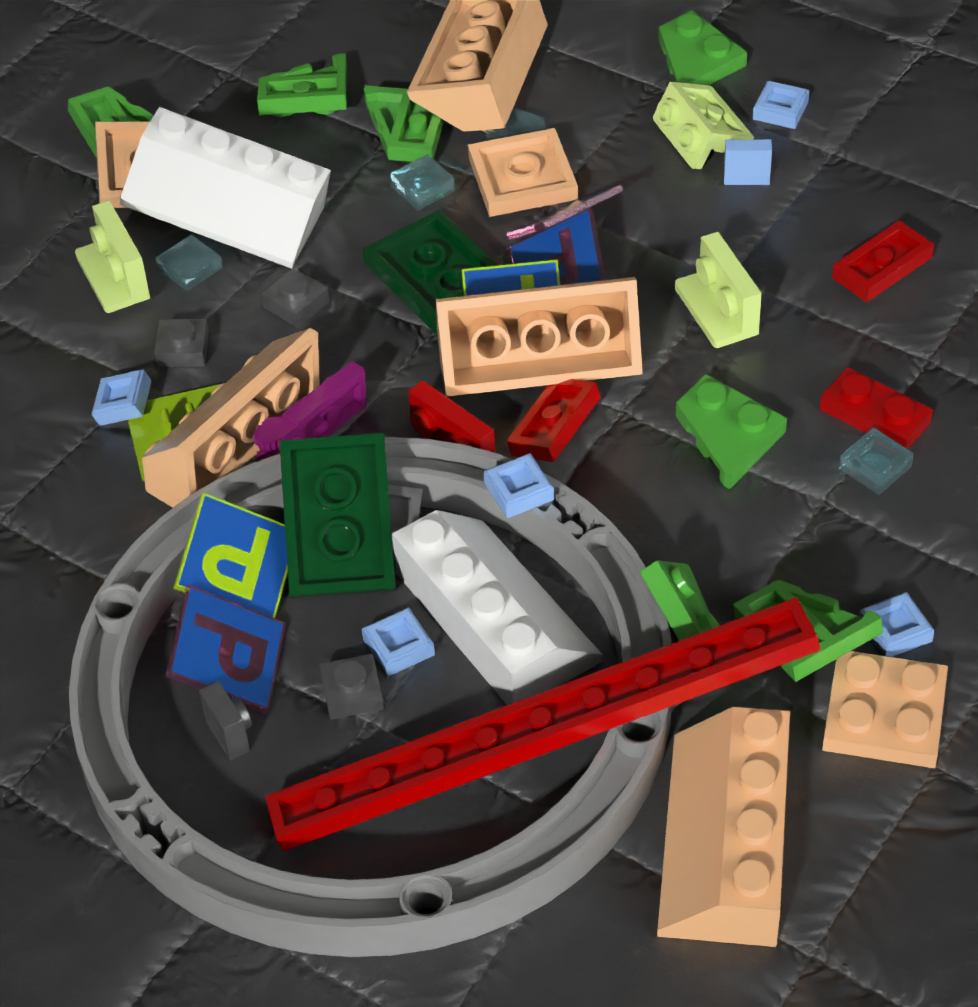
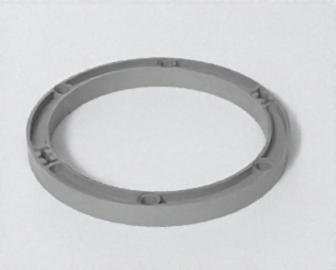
M384 437L388 484L423 489L420 507L451 511L481 519L527 540L555 559L577 580L593 600L611 634L619 663L671 644L668 621L640 574V571L646 568L634 547L617 527L588 500L560 481L545 474L554 488V500L506 518L484 484L483 471L513 459L463 444L432 439ZM280 454L251 463L213 481L185 498L161 516L120 558L93 599L81 626L72 659L69 704L70 723L77 755L100 819L117 847L136 870L166 897L196 917L229 933L268 946L317 955L342 957L393 956L444 947L476 938L513 923L563 893L582 879L610 852L633 823L650 794L663 762L670 732L672 706L609 729L603 745L589 768L568 794L544 816L523 831L488 851L434 870L384 879L346 880L319 878L281 871L250 861L218 846L192 829L176 815L154 791L138 766L130 748L128 731L130 689L136 666L145 644L159 619L181 593V591L173 589L201 494L206 493L285 524ZM634 739H643V741H634ZM164 845H166L167 849L165 856L163 855V851L161 848ZM425 908L437 909L436 912L431 914L417 913Z

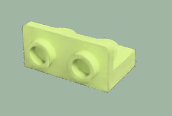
M669 82L653 115L654 122L692 169H702L711 150L724 153L725 140L754 139V136L712 86Z
M110 200L92 206L96 222L95 226L90 227L93 243L77 248L75 254L104 311L111 313L150 299L142 257Z
M719 232L701 237L700 258L696 260L697 273L677 279L675 281L676 292L713 347L720 348L759 335L761 291Z

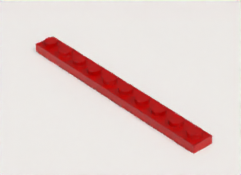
M796 597L265 796L276 839L282 851H287L820 651L818 636Z

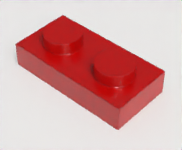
M899 220L833 264L832 279L867 303L930 260L933 256L934 243Z
M849 367L840 374L820 398L819 410L904 453L932 421V408Z
M569 379L558 384L547 385L506 440L511 455L521 457L531 453L535 460L554 463L601 398L596 382Z
M423 380L408 391L410 422L422 437L463 444L495 453L494 429Z

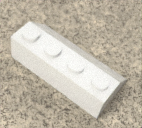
M159 107L141 136L120 198V205L292 269L324 209L331 170Z
M435 510L392 533L396 574L506 705L563 685L603 662L602 653L483 520Z

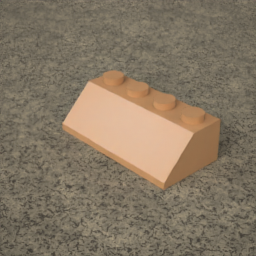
M450 0L407 90L409 99L463 132L478 130L491 132L505 128L548 26L540 0Z
M635 277L436 299L441 373L446 397L552 385L569 379L587 381L643 374L637 281Z
M308 328L272 341L258 355L251 356L243 368L229 381L217 386L211 397L194 412L187 413L181 419L178 426L161 441L153 443L142 457L146 492L173 508L185 498L213 481L247 466L251 460L256 461L257 451L260 449L258 445H255L253 433H255L258 425H262V422L268 417L283 416V413L294 402L303 399L320 386L318 332Z
M731 707L674 735L657 937L769 947L777 946L781 908L790 711Z

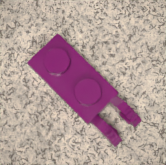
M351 361L337 373L328 376L320 386L303 399L294 402L283 413V416L265 419L262 425H258L255 433H253L255 445H258L260 449L257 451L256 462L280 454L279 440L328 437L366 408L365 369Z

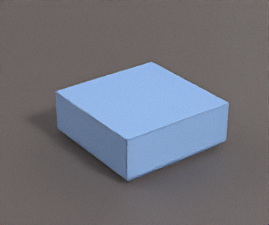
M767 81L753 108V120L795 129L808 104L809 90Z
M771 139L725 140L724 185H770Z
M144 369L101 378L91 414L99 426L143 417L151 385V379Z
M531 453L483 471L484 484L506 518L554 500V488Z
M907 592L859 611V616L861 617L869 610L877 613L882 618L883 633L871 639L882 656L895 657L933 641L934 629Z
M409 607L362 628L363 641L387 677L435 656L434 643Z

